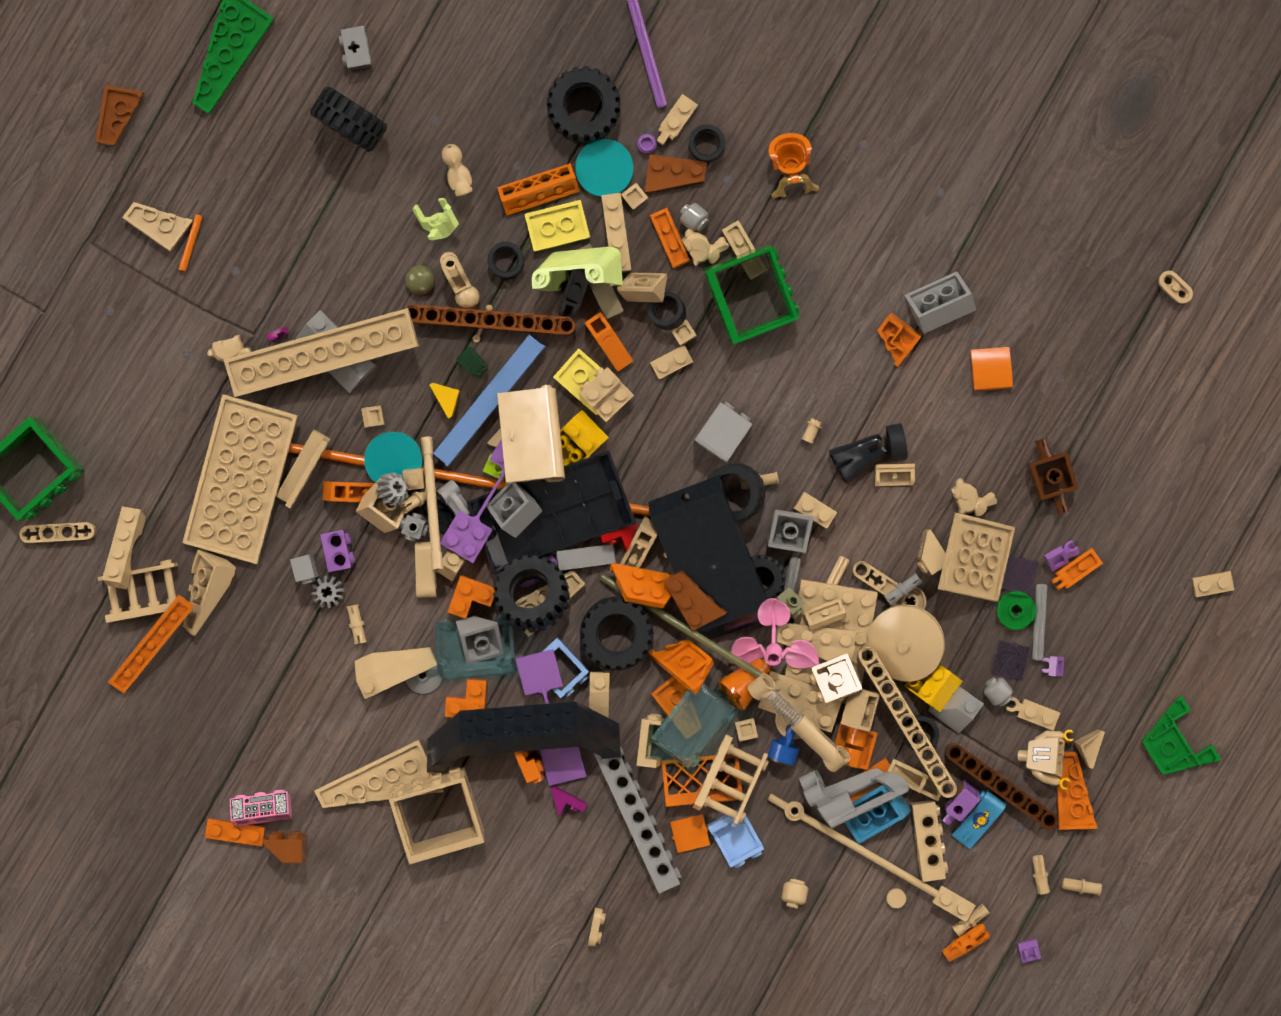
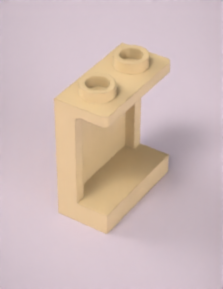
M650 714L642 719L637 766L657 768L661 765L662 757L650 756L654 725L666 723V719L661 718L662 715Z

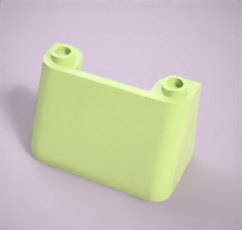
M614 247L554 252L549 255L532 275V289L550 292L561 291L560 286L564 281H569V271H572V269H585L586 279L591 283H605L611 286L623 285L621 254Z

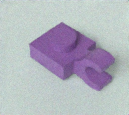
M1071 540L1065 544L1064 549L1060 546L1044 556L1049 568L1053 572L1069 563L1068 559L1078 555L1080 552Z

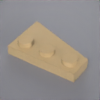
M133 202L122 217L123 220L169 252L173 250L193 223L191 219L178 217L175 214L165 213Z

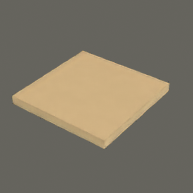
M955 513L938 589L998 602L1015 527Z

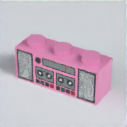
M275 790L270 794L259 792L255 793L254 796L237 795L235 798L230 799L231 822L234 826H243L292 819L291 797L284 790Z

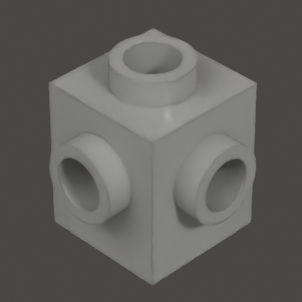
M412 513V516L407 515L406 518H402L399 528L402 529L401 533L405 534V539L415 542L416 538L422 539V536H426L429 526L426 525L427 521L423 520V515ZM412 523L416 524L417 529L415 531H412L410 529V525Z

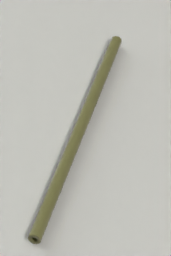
M603 574L600 581L622 594L616 581ZM641 605L756 678L763 673L697 631H692L689 626L660 608Z

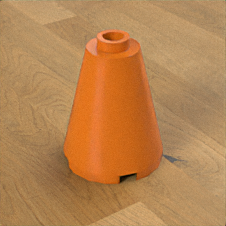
M757 658L749 663L761 672L769 675V668L771 666L765 659ZM742 668L737 669L717 682L721 691L725 690L728 695L727 698L740 710L746 709L754 698L748 690V685L756 677Z

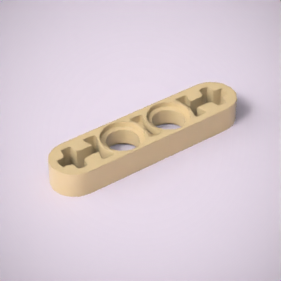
M89 522L24 526L20 530L19 535L25 543L89 540L95 537L97 530L95 525ZM86 525L88 529L92 530L91 533H88V536H86V533H78L79 537H76L77 530L85 529ZM67 526L73 531L72 536L69 538L63 535V529ZM46 528L53 530V536L50 539H47L43 534ZM28 529H30V532H39V536H31L29 540L25 536V532H28Z

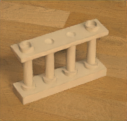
M165 560L160 561L159 566L133 570L127 586L131 605L129 607L130 611L122 612V608H119L116 588L107 586L112 610H110V614L105 615L106 623L164 612L176 598L171 567L178 566V563ZM163 569L169 599H167V604L160 605V602L157 601L152 571ZM144 573L150 602L148 607L141 608V605H138L133 579L134 574ZM103 576L98 577V581H102Z
M725 735L692 808L699 811L702 806L713 808L734 818L731 826L735 827L738 823H742L746 815L743 810L761 770L765 771L769 761L766 760L768 756L766 753L759 759L733 747L734 745L731 744L733 738ZM732 754L757 766L754 775L750 776L727 765L723 761L725 755ZM718 771H724L749 783L746 793L744 794L718 782V779L715 778ZM715 788L741 800L738 811L710 799V796H708L710 789L714 790Z

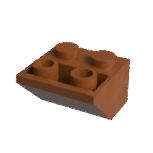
M272 831L271 834H268L263 839V844L282 863H303L307 858V835H302V831H292L290 834H283V831Z

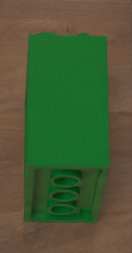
M769 244L703 269L728 338L733 345L799 319L797 315L800 314L799 307L791 299L793 291L790 284L785 283L784 280L787 277L786 272L777 261L780 259L776 248ZM765 254L787 313L737 332L715 273Z
M29 416L0 442V462L31 434L36 432L68 469L23 509L0 484V502L17 521H31L39 515L38 511L42 507H48L53 502L52 498L57 494L61 495L68 489L67 485L71 481L76 482L82 476L81 472L85 470L37 417Z

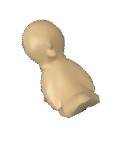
M455 144L446 145L442 150V159L449 168L447 173L448 184L452 190H455L456 196L466 195L472 192V187L470 186L472 185L471 174L461 162L462 152L460 148Z

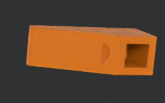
M601 312L585 322V325L617 372L633 362V359Z

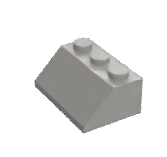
M957 271L905 295L912 314L923 334L976 311L972 293Z

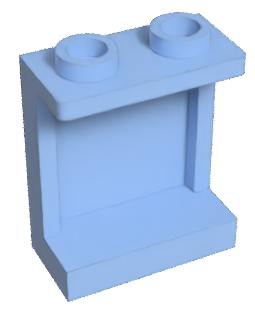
M724 815L709 823L708 828L730 868L733 866L738 868L745 863L744 860L751 857L754 859L761 855L764 847L746 815L742 823H738L735 827L731 826L734 818Z

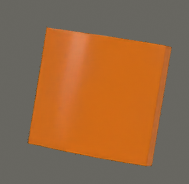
M1009 347L970 351L974 391L1013 388Z

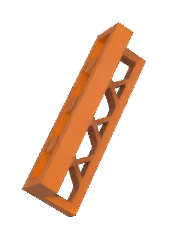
M571 163L497 187L507 216L580 192ZM569 171L570 173L565 176H560L561 173ZM546 178H549V179H550V180L547 181V182H544V183L541 182L543 179H546ZM531 184V187L523 188L525 185ZM510 190L513 191L511 194H508V195H505V196H504V194H503L504 192H507V191H510Z

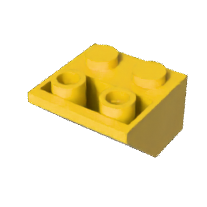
M939 664L927 677L916 681H907L904 687L941 712L963 681Z

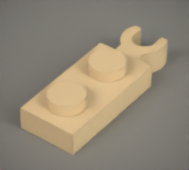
M1012 697L1011 700L1015 702L1014 707H1005L1010 712L1017 710V717L1053 731L1060 712L1024 698L1022 703H1019L1017 698Z

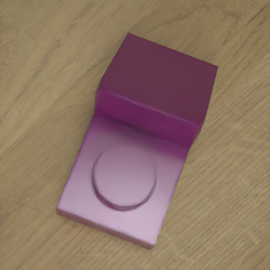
M553 785L551 792L558 816H560L566 803L569 804V808L573 811L579 812L581 810L584 812L587 802Z

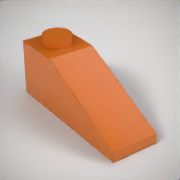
M323 481L322 500L361 502L362 497L375 483Z

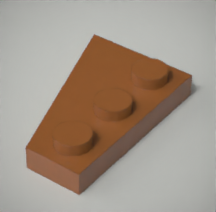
M105 85L95 139L96 143L110 146L117 145L144 92Z
M649 154L645 193L704 182L707 162Z
M683 571L664 580L692 631L727 613L713 602L714 600L709 595L707 596L699 589V586Z

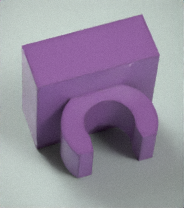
M1050 656V658L1043 659L1044 662L1049 663V668L1042 669L1043 672L1049 673V676H1063L1064 657Z
M1036 938L1017 943L1022 963L1041 959Z

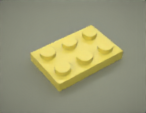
M581 200L525 214L534 252L590 238Z
M578 348L553 378L597 416L598 413L579 394L581 392L579 388L586 381L591 383L596 378L594 374L601 367Z

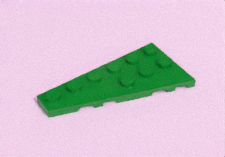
M222 0L220 4L217 21H215L207 50L208 53L203 63L202 74L192 102L209 115L275 20L248 0Z

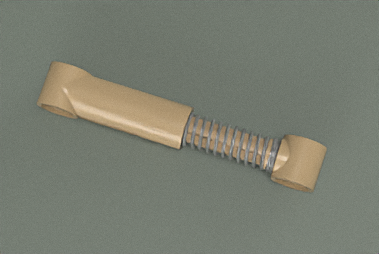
M762 673L748 685V690L755 699L767 701L772 708L777 710V713L780 712V715L785 717L784 720L787 719V722H790V728L823 759L825 766L830 771L836 772L850 761V755L844 747L837 746L808 717L804 714H799L792 705H789L785 698H782L780 693H777L775 683L769 675Z

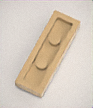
M739 220L721 230L736 256L755 249ZM760 256L741 263L750 280L767 271Z

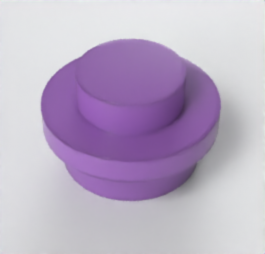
M644 134L638 139L637 146L642 153L649 154L656 149L657 142L652 135Z

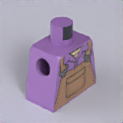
M963 779L957 787L956 794L946 801V812L941 819L948 825H951L955 819L961 822L980 801L979 790Z

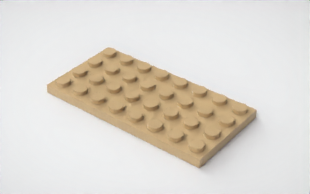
M222 394L185 531L184 544L258 564L298 415Z

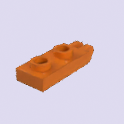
M1089 548L1055 572L1057 576L1051 582L1054 584L1060 580L1061 583L1056 586V589L1059 590L1062 587L1067 589L1103 563L1093 548Z

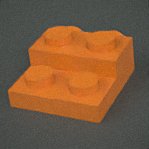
M529 751L514 752L526 782L532 781V784L542 781L545 769L540 758L537 759L536 755L528 758Z

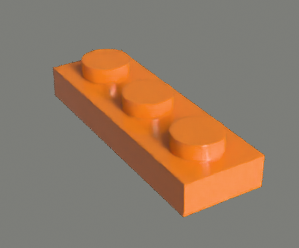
M208 818L205 838L263 846L266 826L253 824L234 826L231 821Z

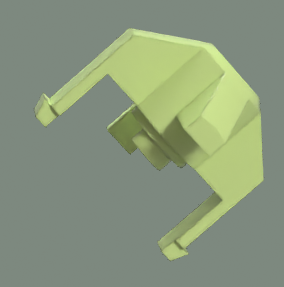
M445 198L438 199L444 212L436 213L431 217H425L418 205H415L413 208V212L423 229L430 232L428 235L429 240L443 239L450 236L459 224Z

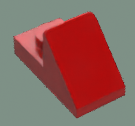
M637 522L635 525L601 535L599 537L601 544L606 543L607 546L617 543V539L620 538L626 552L638 527Z

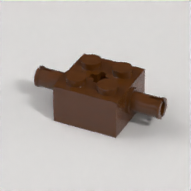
M1047 437L1036 440L1035 443L1040 458L1037 461L1027 463V467L1037 499L1051 498L1054 500L1058 515L1067 513L1069 509L1064 495L1067 492L1079 489L1068 453L1051 454ZM1051 472L1056 473L1054 481L1052 479H1049V475H1051Z

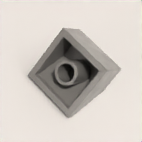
M518 482L508 483L486 505L501 529L515 538L542 512L535 499Z
M775 509L770 520L766 538L768 547L806 553L814 516Z

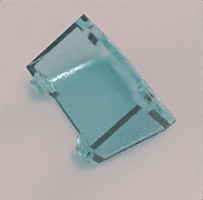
M498 615L494 622L498 623L504 654L479 662L466 663L455 624L450 620H442L435 623L436 657L440 677L449 680L516 672L514 628L501 615Z
M703 682L696 695L688 689L650 741L686 768H695L701 760L699 758L700 753L726 720L730 722L734 718L736 707Z

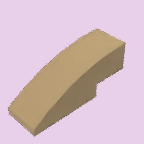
M893 759L887 772H892L902 777L908 783L909 788L936 801L939 800L941 794L928 774Z

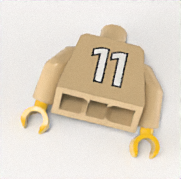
M1067 730L1064 733L1061 731H1045L1036 736L1034 740L1028 742V750L1018 751V760L1027 762V768L1032 770V775L1041 782L1053 786L1058 785L1060 789L1067 790L1069 788L1063 787L1062 782L1064 780L1067 782L1071 781L1068 778L1059 779V777H1062L1064 745L1074 740L1068 739L1066 734H1073V731Z

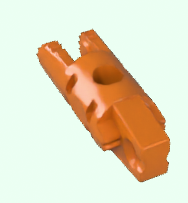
M979 924L942 950L949 962L965 955L990 938V934L985 930L984 924Z

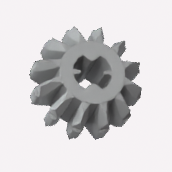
M396 472L382 475L381 479L376 482L379 486L376 491L380 493L378 498H383V504H389V506L403 503L404 499L409 496L406 492L409 487L405 485L407 480H402V474L397 475Z
M327 575L323 578L324 582L318 578L317 583L320 586L312 585V588L317 589V592H312L311 595L318 596L314 602L317 603L322 600L320 607H324L327 602L328 608H332V602L336 606L339 605L336 598H344L338 594L344 591V588L338 589L342 582L338 581L334 584L336 579L334 576L330 579V582ZM330 587L332 595L326 597L324 595L326 593H323V590Z

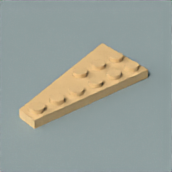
M417 740L314 791L322 808L388 800L390 788H393V785L397 783H411V780L418 777L428 778L432 773H427V755L420 740ZM443 788L420 795H426L430 793H441L444 792Z

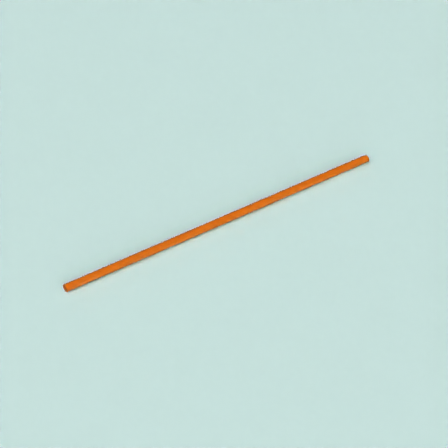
M291 443L288 453L300 454L304 445ZM325 449L321 456L322 459L365 466L364 456ZM434 469L435 479L453 480L458 483L493 489L498 481L496 479ZM501 481L496 489L504 488L507 485L506 481ZM629 503L633 514L650 517L648 506Z

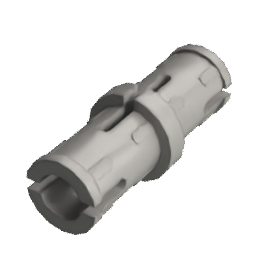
M914 573L913 576L903 583H898V587L884 597L892 606L903 596L907 597L910 591L923 582Z

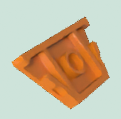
M611 563L610 571L614 572L617 578L616 583L621 589L626 602L664 608L672 597L664 580L673 574Z
M689 639L680 641L677 644L666 645V649L654 652V649L648 652L650 658L694 695L700 690L714 664L713 659Z

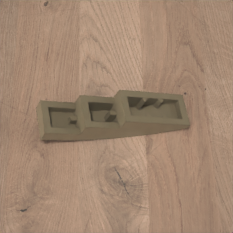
M588 244L577 250L590 249L592 248L591 244ZM588 283L606 320L624 312L610 284Z

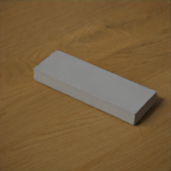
M613 544L610 546L601 545L556 551L557 565L560 570L616 563Z

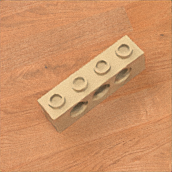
M934 800L910 803L920 878L922 882L946 879L945 873H948L947 862H943V854H946L944 842L941 843L940 835H943L942 824H938L937 816H940L939 804H936ZM925 817L932 818V823L929 826L922 824ZM928 836H934L935 838L932 845L925 844V839ZM931 855L937 856V861L934 864L928 863V858Z

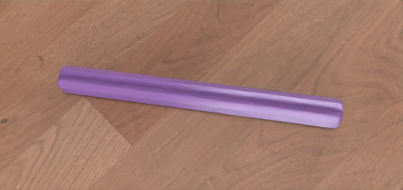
M627 0L657 108L665 107L667 102L638 0Z

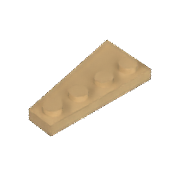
M573 570L564 574L569 586L570 599L586 585ZM548 584L517 600L515 603L523 608H533L540 605L548 596ZM528 629L524 631L529 637L535 633H530Z

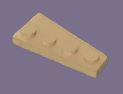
M795 623L778 625L777 642L791 647L794 641L805 640L814 646L819 658L830 661L848 654L851 664L853 663L856 630L819 627L811 630L809 625Z

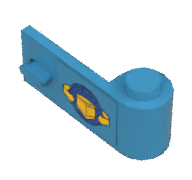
M983 790L980 791V801L952 833L954 838L969 849L973 847L1006 807V803L989 790L985 792Z

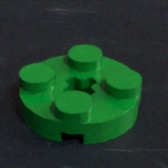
M1010 591L1001 596L997 603L996 613L999 621L1007 628L1020 630L1034 620L1036 606L1031 597L1026 593ZM1015 605H1018V608L1021 609V612H1018L1015 616L1014 612L1011 611V608H1014Z

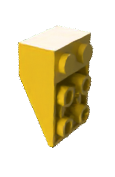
M583 410L560 430L564 466L590 457L609 438Z

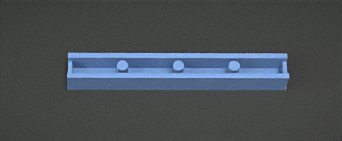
M529 335L433 454L449 467L499 406L497 393L510 392L546 347Z

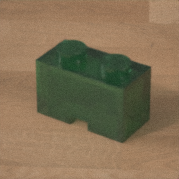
M471 346L456 358L474 378L476 376L481 377L488 370L486 366L489 364Z

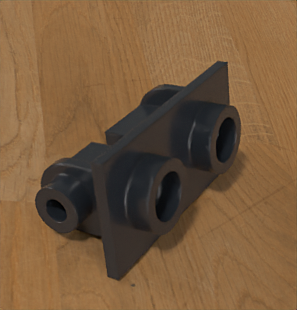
M437 500L438 518L441 520L439 528L445 534L455 515L451 514L440 500ZM425 505L423 507V510L425 511L424 513L428 516V508L427 505Z

